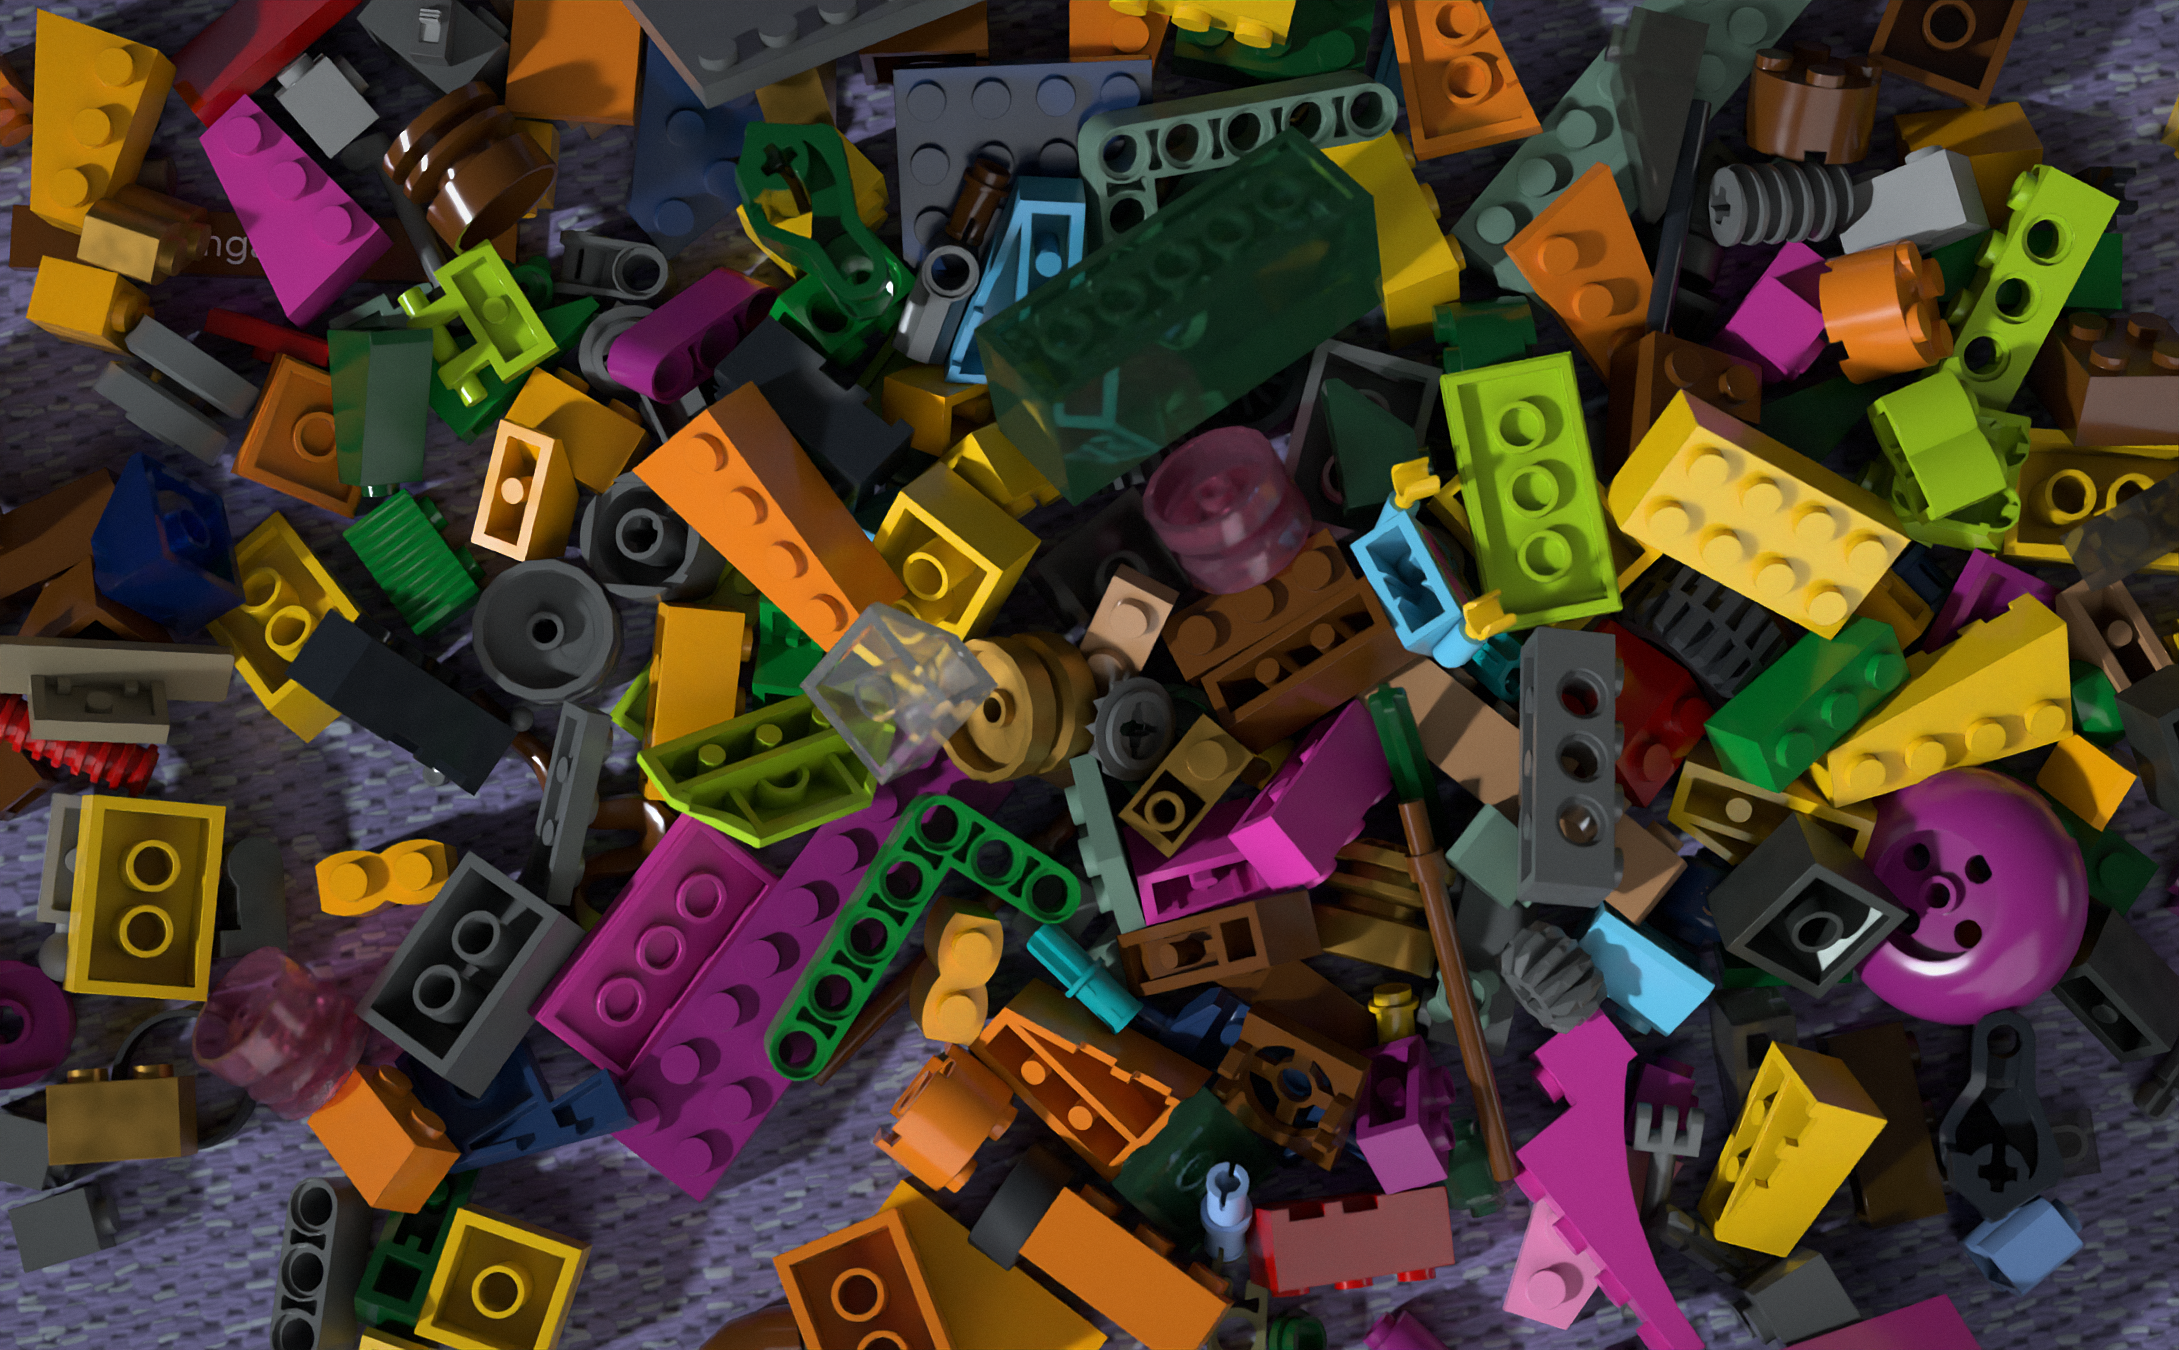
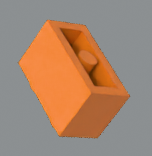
M350 1062L307 1120V1124L371 1207L417 1214L461 1153L444 1133L446 1130L444 1122L435 1113L424 1108L411 1092L413 1084L404 1073L387 1064L374 1067Z

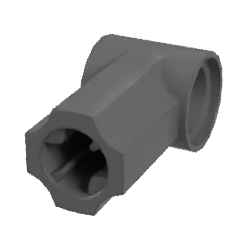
M945 231L938 232L928 240L923 248L921 265L891 342V347L899 350L906 357L925 364L943 365L969 295L977 286L980 274L977 246L966 244L968 236L964 233L961 240L958 241ZM952 253L963 257L968 263V268L958 277L947 278L935 271L933 263L941 255Z

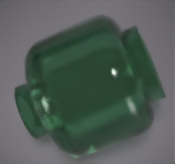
M1478 1116L1453 1122L1456 1146L1454 1149L1449 1150L1448 1179L1433 1182V1184L1436 1186H1446L1450 1210L1460 1211L1469 1209L1472 1218L1487 1216L1504 1208L1508 1204L1505 1194L1516 1186V1182L1514 1179L1507 1181L1494 1180Z

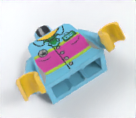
M1425 456L1393 466L1391 476L1395 490L1389 494L1374 530L1350 546L1404 648L1408 651L1435 657L1444 667L1457 668L1468 662L1487 642L1489 637L1515 625L1516 616L1514 613L1506 616L1503 613L1498 601V596L1502 592L1498 588L1476 599L1447 546L1415 518L1420 506L1418 499L1440 492V480L1437 475L1429 476V458Z

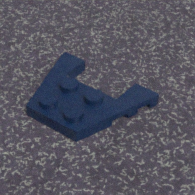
M525 1035L479 1099L441 1077L406 1050L394 1061L397 1069L404 1073L412 1082L413 1088L411 1092L424 1108L435 1113L446 1126L444 1133L461 1153L448 1171L451 1174L626 1130L640 1123L617 1074L608 1068H604L562 1096L554 1099Z

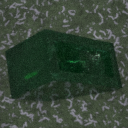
M1339 378L1324 380L1320 394L1344 517L1383 510L1389 494L1395 490L1391 476V469L1394 465L1428 456L1429 476L1434 475L1430 450L1427 445L1417 446L1414 429Z

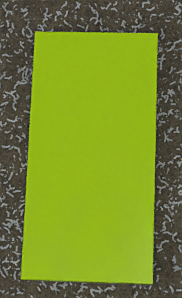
M1571 351L1441 375L1439 382L1482 596L1497 588L1500 589L1502 594L1498 596V601L1505 616L1510 613H1514L1516 616L1515 625L1497 634L1621 611L1623 605Z

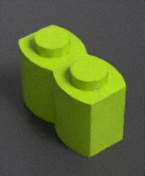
M1950 368L1885 395L1866 408L1876 438L1888 460L1894 466L1903 495L1922 527L1992 497L2006 488L2004 475L2007 473V464L2004 454L1998 444L1992 439L1987 440L1978 428L1975 418L1979 413L1977 398L1970 385L1964 380H1958Z

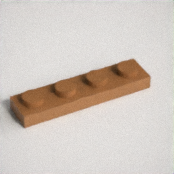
M1122 563L1114 574L1079 648L1080 653L1092 671L1098 699L1107 696L1109 682L1123 681L1128 679L1130 675L1140 676L1180 594ZM1093 738V741H1092V743H1091L1090 749H1091L1092 745H1093L1094 742H1095V739H1094V738ZM1071 767L1056 773L1037 776L1062 790L1076 785Z

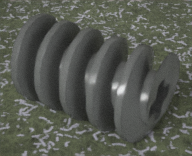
M1825 160L1817 163L1799 161L1795 164L1777 162L1773 165L1755 163L1750 166L1732 164L1718 169L1712 177L1709 187L1710 226L1718 243L1726 247H1733L1740 241L1742 244L1749 246L1756 245L1762 240L1768 244H1778L1784 239L1791 243H1800L1806 238L1814 242H1822L1830 236L1833 228L1840 229L1848 223L1854 208L1852 181L1846 168L1841 164H1825Z

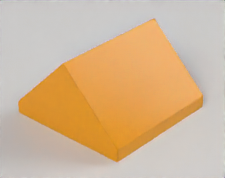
M2018 101L1986 105L1983 111L1973 107H1963L1893 116L1899 167L1906 165L1905 157L1908 154L1934 145H1941L1943 149L1969 156L1990 228L2000 229L2011 209L2006 206V199L2018 176L2023 171L2030 173L2035 164L2042 165L2043 146Z

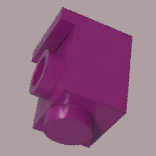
M1661 1055L1657 1056L1654 1066L1648 1063L1637 1062L1624 1103V1136L1626 1140L1631 1141L1635 1109L1638 1101L1652 1103L1653 1117L1650 1127L1659 1128L1664 1104L1678 1106L1676 1130L1685 1131L1689 1108H1698L1699 1097L1692 1095L1696 1082L1691 1080L1694 1067ZM1677 1155L1676 1158L1683 1159L1684 1155Z

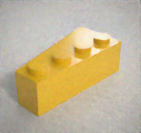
M2027 592L2008 603L2010 611L1988 623L1979 618L1957 630L1958 639L1927 655L1921 650L1909 656L1905 661L1911 677L1801 775L1835 809L1918 784L1924 779L1948 769L1978 766L2073 737L2067 623Z

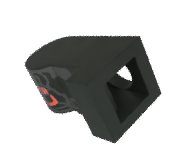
M258 836L226 842L222 845L218 885L222 891V931L214 932L211 959L288 954L284 867L281 852L273 842Z

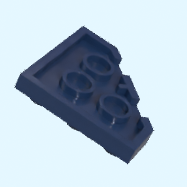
M646 33L643 56H645L641 94L638 95L633 138L635 149L631 183H628L625 209L653 245L669 261L741 204L743 199L735 183L736 164L739 165L745 141L744 133L748 122L765 121L755 91L707 109Z

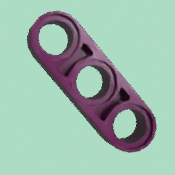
M720 267L715 269L619 335L609 350L607 358L608 373L617 383L659 403H673L714 375L715 367L768 316L781 292L774 286L733 268Z

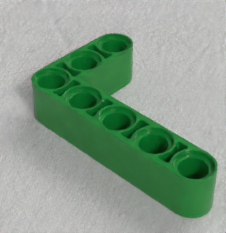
M926 791L917 795L906 807L768 1026L764 1036V1050L773 1068L782 1077L793 1081L812 1078L824 1068L950 866L1029 916L1046 924L1060 923L1067 920L1077 910L1081 900V887L1077 878L1067 868L952 796L940 791ZM935 805H946L953 815L951 830L940 839H927L921 830V820L924 813ZM990 840H1001L1007 848L1008 858L1005 865L993 874L982 873L977 866L979 849ZM901 861L914 863L918 870L916 886L904 895L889 893L886 887L888 870L894 864ZM1045 875H1057L1062 884L1060 898L1054 905L1047 908L1036 907L1032 900L1034 883ZM864 918L880 920L883 926V936L880 943L875 948L867 951L854 949L850 943V933L853 926ZM829 974L844 976L848 981V992L841 1003L825 1007L815 1001L814 990L817 983L823 977ZM793 1031L807 1032L813 1038L811 1053L799 1062H788L779 1056L781 1040Z

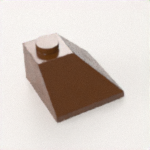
M91 554L42 590L17 635L26 637L175 643L138 588Z

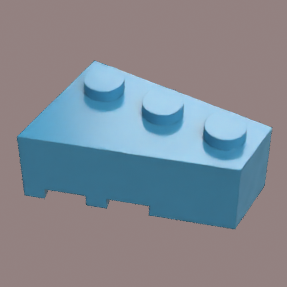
M1035 176L1017 177L980 266L978 284L969 295L944 361V382L1073 388L1086 208L1083 179Z

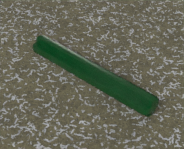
M1382 682L1377 686L1378 691L1369 695L1368 706L1400 801L1424 797L1436 846H1443L1446 856L1455 842L1407 693L1403 687H1392L1390 682Z

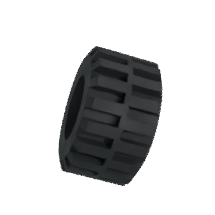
M1665 553L1645 570L1621 598L1623 609L1612 613L1614 622L1688 670L1715 711L1720 710L1733 697L1744 690L1749 683L1788 650V645L1779 627L1760 603Z

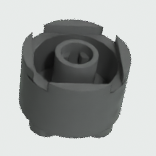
M633 471L624 473L612 480L616 483L610 486L601 496L596 495L589 503L580 529L581 552L587 566L592 568L601 584L610 592L657 608V604L661 601L693 603L696 600L709 597L716 590L718 579L723 572L727 559Z

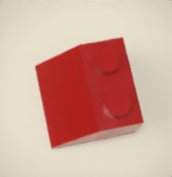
M1602 619L1592 632L1615 634V658H1621L1624 663L1622 691L1619 697L1615 698V720L1622 721L1624 726L1622 753L1620 758L1615 760V783L1622 784L1624 797L1632 803L1631 806L1646 808L1705 734L1706 730L1703 724L1715 712L1688 670L1613 620ZM1567 694L1561 695L1563 703L1571 712L1585 715V709L1577 698ZM1579 764L1573 773L1579 778H1585L1584 770Z

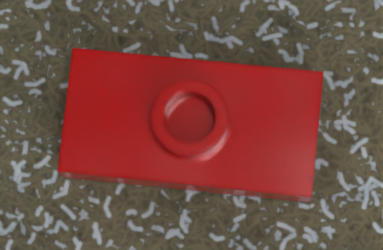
M216 307L213 310L209 309L203 331L253 345L250 357L272 364L275 354L283 353L299 360L330 368L327 338L229 309Z

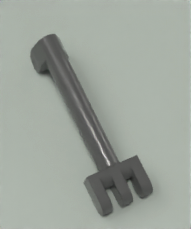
M379 132L345 146L341 152V161L354 175L365 176L377 171L432 284L433 290L431 291L436 301L442 298L446 293L433 272L449 263L431 224L426 219L427 216L421 204H413L403 193L405 184L397 185L382 169L384 156L392 146L387 133ZM460 315L449 322L460 334L466 335L471 333Z
M1638 1101L1631 1133L1633 1150L1650 1152L1639 1221L1658 1268L1662 1241L1650 1232L1649 1220L1657 1216L1659 1206L1669 1204L1676 1156L1699 1157L1705 1114L1702 1108L1690 1107L1686 1117L1685 1131L1676 1130L1678 1106L1664 1104L1659 1128L1650 1127L1653 1117L1652 1103ZM1627 1303L1621 1306L1622 1317L1636 1318L1637 1315Z

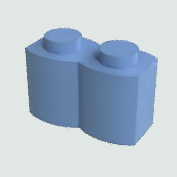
M2038 1194L2009 1213L2008 1217L1996 1223L1990 1224L1984 1220L1958 1241V1244L1993 1287L2001 1292L2008 1290L2015 1296L2022 1298L2083 1247V1242L2076 1235L2083 1228L2076 1216L2062 1201L2055 1198L2049 1203Z

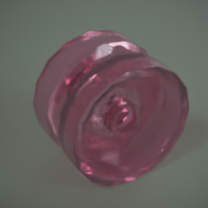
M1242 426L1213 429L1187 441L1167 456L1153 473L1143 496L1146 519L1159 538L1171 550L1172 557L1184 575L1196 589L1215 595L1242 592L1269 580L1289 565L1306 543L1312 525L1310 504L1296 482L1286 473L1285 465L1272 444L1259 430Z

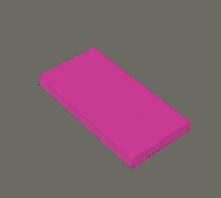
M682 812L527 1013L601 1070L608 1068L617 1074L621 1084L625 1086L781 879L726 833Z

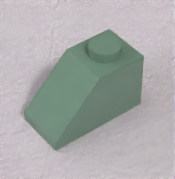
M1487 803L1447 852V864L1509 912L1516 902L1519 901L1517 900L1518 828ZM1519 901L1526 908H1528L1533 903L1529 901Z

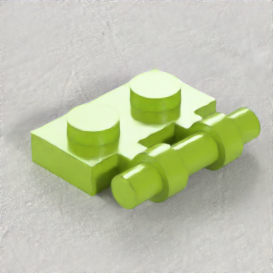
M488 238L433 272L445 291V296L431 304L420 286H416L407 290L398 298L399 303L410 318L406 322V326L433 328V356L441 367L437 374L447 390H456L466 408L478 404L488 396V392L477 377V374L489 364L493 366L500 379L507 384L560 350ZM459 315L477 341V344L463 353L445 327Z

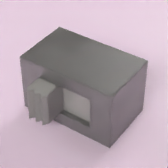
M416 0L409 55L415 63L451 67L458 9L452 0Z

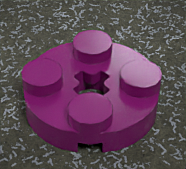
M0 960V1020L3 1019V1008L7 1006H12L14 1014L22 1016L24 1019V1028L18 1031V1039L9 1044L7 1035L0 1034V1090L25 1088L48 1078L68 1059L71 1045L76 1035V1011L69 992L63 990L61 982L54 981L46 976L41 967L26 961Z

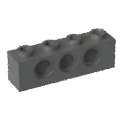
M1538 626L1520 649L1517 900L1596 908L1621 883L1624 855L1620 847H1615V823L1617 824L1622 816L1624 790L1622 784L1615 783V760H1618L1622 753L1624 726L1622 721L1615 720V698H1618L1622 691L1624 663L1621 658H1615V634ZM1567 694L1577 698L1585 709V715L1571 712L1563 703L1561 695ZM1561 757H1570L1576 760L1582 766L1585 778H1577L1570 775L1564 769ZM1560 820H1569L1577 824L1584 834L1585 842L1579 843L1569 839L1562 831Z

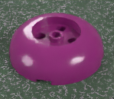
M1979 766L1948 769L1936 773L1918 784L1872 797V804L1878 812L1876 824L1862 861L1906 906L1907 911L1909 908H1912L1918 913L1920 925L1914 934L1908 935L1901 922L1854 966V971L1875 994L1898 1010L1919 1019L1947 1025H1973L1983 1015L2003 1009L2017 1013V1011L2032 1003L2044 992H2049L2067 971L2078 951L2087 921L2089 903L2087 875L2081 851L2075 838H2070L2059 818L2051 810L2050 807L2052 805L2041 794L2015 777ZM1847 827L1841 839L1851 848L1857 829ZM1918 843L1924 844L1930 852L1929 865L1922 871H1917L1919 865L1913 853ZM1978 855H1982L1985 858L1992 872L1991 878L1985 883L1982 882L1978 875L1969 870L1971 861ZM1944 886L1950 892L1948 904L1947 901H1943L1942 892ZM1969 919L1975 921L1982 930V939L1975 947L1964 946L1959 938L1960 926Z

